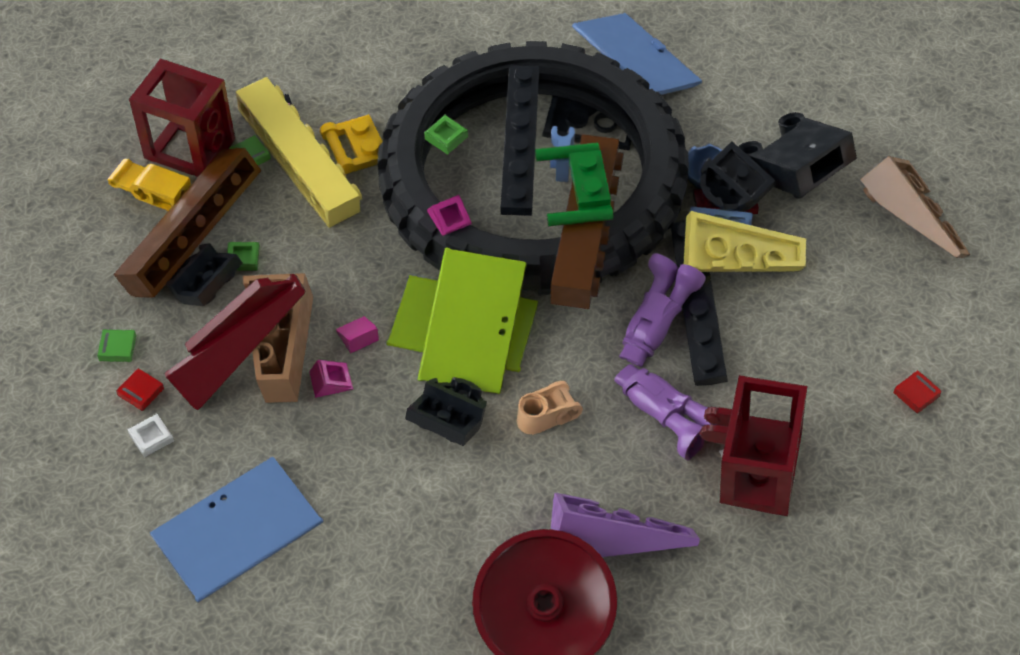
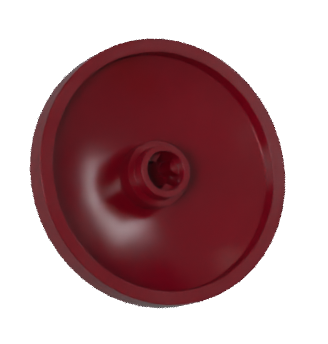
M531 530L506 540L485 560L474 585L472 599L473 615L479 634L494 655H596L607 642L615 624L617 591L614 578L605 560L586 541L559 530Z

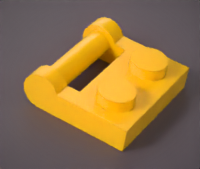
M369 114L338 124L327 122L320 127L322 138L327 140L337 163L341 165L345 174L377 165L379 146L383 141ZM346 135L356 158L351 159L347 157L338 136Z

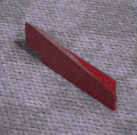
M290 274L286 280L272 282L268 277L256 279L185 343L190 355L164 374L194 409L199 410L305 294V289L298 276Z

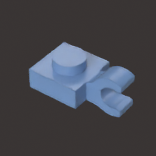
M553 126L551 129V143L553 146L559 147L574 144L575 130L573 127L569 128L568 135L559 136L557 134V126ZM569 159L550 160V168L556 169V181L568 182Z

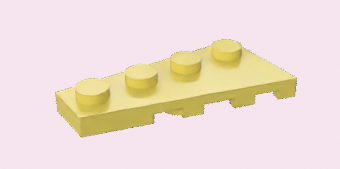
M690 211L686 216L684 264L690 265L700 272L801 271L806 266V239Z

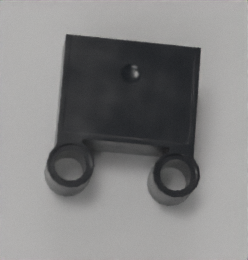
M798 112L788 113L779 119L778 124L781 137L763 149L762 144L758 141H748L738 146L776 181L774 188L793 194L797 199L803 198L811 190L857 159L852 132L805 118L804 114Z

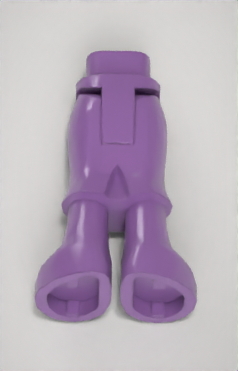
M657 253L652 254L648 262V267L654 276L652 286L649 292L644 293L640 307L629 322L626 336L622 341L624 348L619 356L621 359H626L628 362L639 367L643 366L647 356H653V351L663 342L673 319L682 310L681 306L691 293L700 289L706 280L705 275L698 269L686 264H681L678 269L672 260ZM675 281V286L670 296L667 297L665 294Z
M629 364L615 377L614 381L623 387V394L628 396L635 406L657 419L664 428L667 426L677 434V452L681 457L689 461L701 450L705 441L700 435L702 426L707 424L717 425L706 422L704 419V412L708 407L693 401L691 396L680 393L663 378L654 373H649L645 368L639 370L634 365ZM684 415H687L694 422H691L688 419L684 418Z

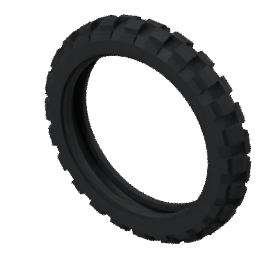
M526 41V46L511 47L510 43H504L488 47L487 53L479 55L476 51H472L457 57L452 61L453 66L449 68L445 65L438 67L422 79V86L417 85L416 88L413 87L398 104L397 113H393L390 116L383 131V142L379 146L377 163L379 188L388 217L397 226L399 235L414 251L419 250L423 254L424 260L438 270L441 269L445 248L526 262L522 290H538V296L551 295V282L561 237L538 240L508 238L491 234L472 225L442 236L427 211L428 208L440 203V201L430 189L424 174L426 158L432 147V144L425 140L424 132L444 115L455 120L476 106L507 97L509 65L539 66L538 94L568 98L598 110L613 120L627 134L638 152L642 166V175L639 183L629 199L614 212L613 220H606L605 226H610L608 245L601 246V251L605 252L603 271L596 272V277L600 278V283H602V277L608 274L610 276L621 274L636 265L637 258L642 254L648 255L664 239V233L667 229L674 225L686 194L689 161L688 151L685 147V136L679 121L671 115V107L660 93L649 89L650 84L632 69L626 68L621 70L618 61L600 53L590 56L585 54L584 48L562 43L561 48L547 47L546 41Z

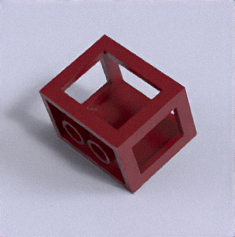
M160 58L129 98L144 159L199 177L222 149H229L235 141L224 79ZM161 80L166 101L149 96ZM146 113L170 121L155 142H153ZM178 130L186 132L193 163L161 153Z
M739 375L732 409L711 406L705 410L704 419L706 422L717 425L707 424L702 426L700 431L701 437L709 442L725 444L721 461L719 503L788 517L803 431L808 386ZM751 392L792 397L790 422L750 416Z

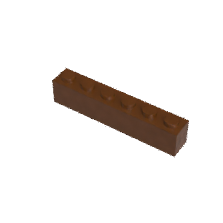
M582 134L580 144L599 143L610 197L611 195L617 196L619 177L615 176V172L622 171L624 153L618 152L619 139ZM573 181L566 212L578 210ZM611 201V207H612V210H613V214H614L615 201ZM606 220L563 225L551 282V304L590 309L592 297L598 298L600 278L596 277V272L603 271L605 252L601 251V246L608 245L610 226H605Z
M246 148L222 149L113 274L129 295L154 298L262 171Z

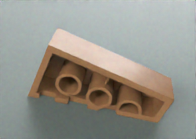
M305 273L295 274L302 283L305 294L252 351L256 381L266 403L298 402L313 304V294ZM290 274L243 276V283L246 289L256 279L268 277L272 282L284 281Z

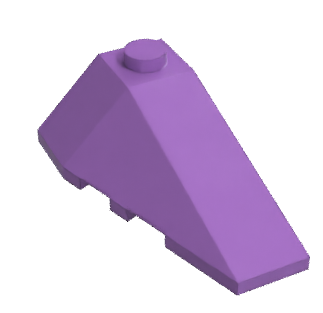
M560 493L554 494L551 529L567 532L581 538L591 545L602 557L698 546L700 539L692 528L653 517L646 518V522L642 523L639 522L640 518L630 513L629 510L619 508L618 511H613L610 514L598 507L599 502Z

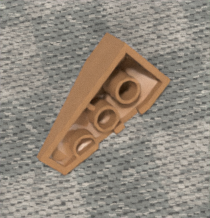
M888 156L860 179L865 185L864 193L872 202H877L956 258H965L970 255L953 226L947 221H940L939 217L942 216L943 210L931 198L925 197L924 193H928L930 190L909 160Z

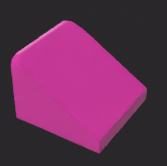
M460 195L442 201L427 209L442 236L472 224Z
M365 316L336 329L350 354L379 341L377 327Z
M317 360L309 371L315 398L353 390L347 363Z

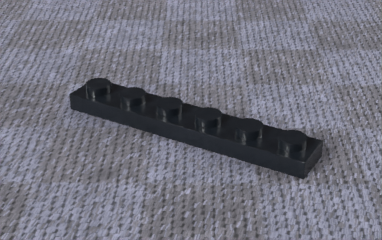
M509 65L500 204L501 215L532 216L539 66Z
M686 220L676 222L671 227L678 269L681 264H684ZM702 272L706 277L704 284L700 289L691 293L682 305L695 386L728 382L710 272Z

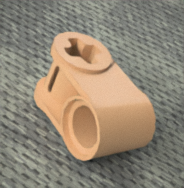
M557 381L548 387L521 397L518 405L517 425L526 434H538L578 418L582 414L583 408L570 395L567 382Z

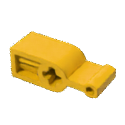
M123 159L107 179L110 186L129 191L136 199L167 211L172 208L191 186L190 178L154 164H148L146 167H143L129 159Z

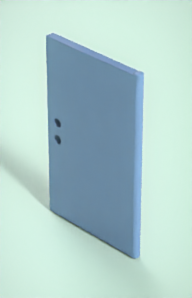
M626 13L578 22L572 25L602 55L618 61L621 70L626 68L632 69L650 84L649 89H653L655 92L658 91L660 95L692 88L702 83V80L671 54L664 44L658 39L653 38Z
M272 456L151 531L150 535L195 596V601L200 602L323 523V519L318 516Z

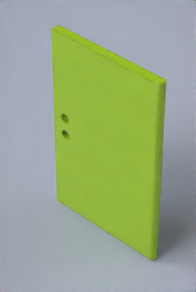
M445 248L420 363L418 381H429L430 379L437 378L438 383H450L453 377H457L474 383L484 392L500 394L527 265L526 262Z
M409 275L386 345L423 353L438 283L437 280ZM520 297L505 370L518 373L521 371L520 365L538 307L537 300Z

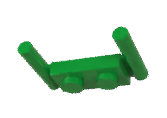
M598 142L535 149L536 162L569 159L578 210L548 213V227L613 220L611 197Z

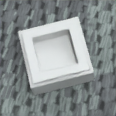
M158 414L127 429L144 457L174 442L173 436Z

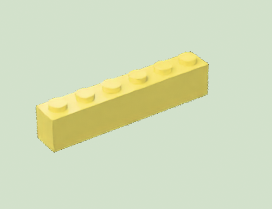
M265 77L236 91L239 112L329 228L360 212V200H362L360 190L354 183H349L341 165L335 164L331 160L326 146L323 143L319 144L312 128L308 124H303L295 106L292 104L288 105L278 85L274 86Z

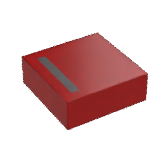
M138 368L116 392L120 398L144 411L164 390V385Z
M917 370L898 384L893 393L918 414L939 398L942 391Z

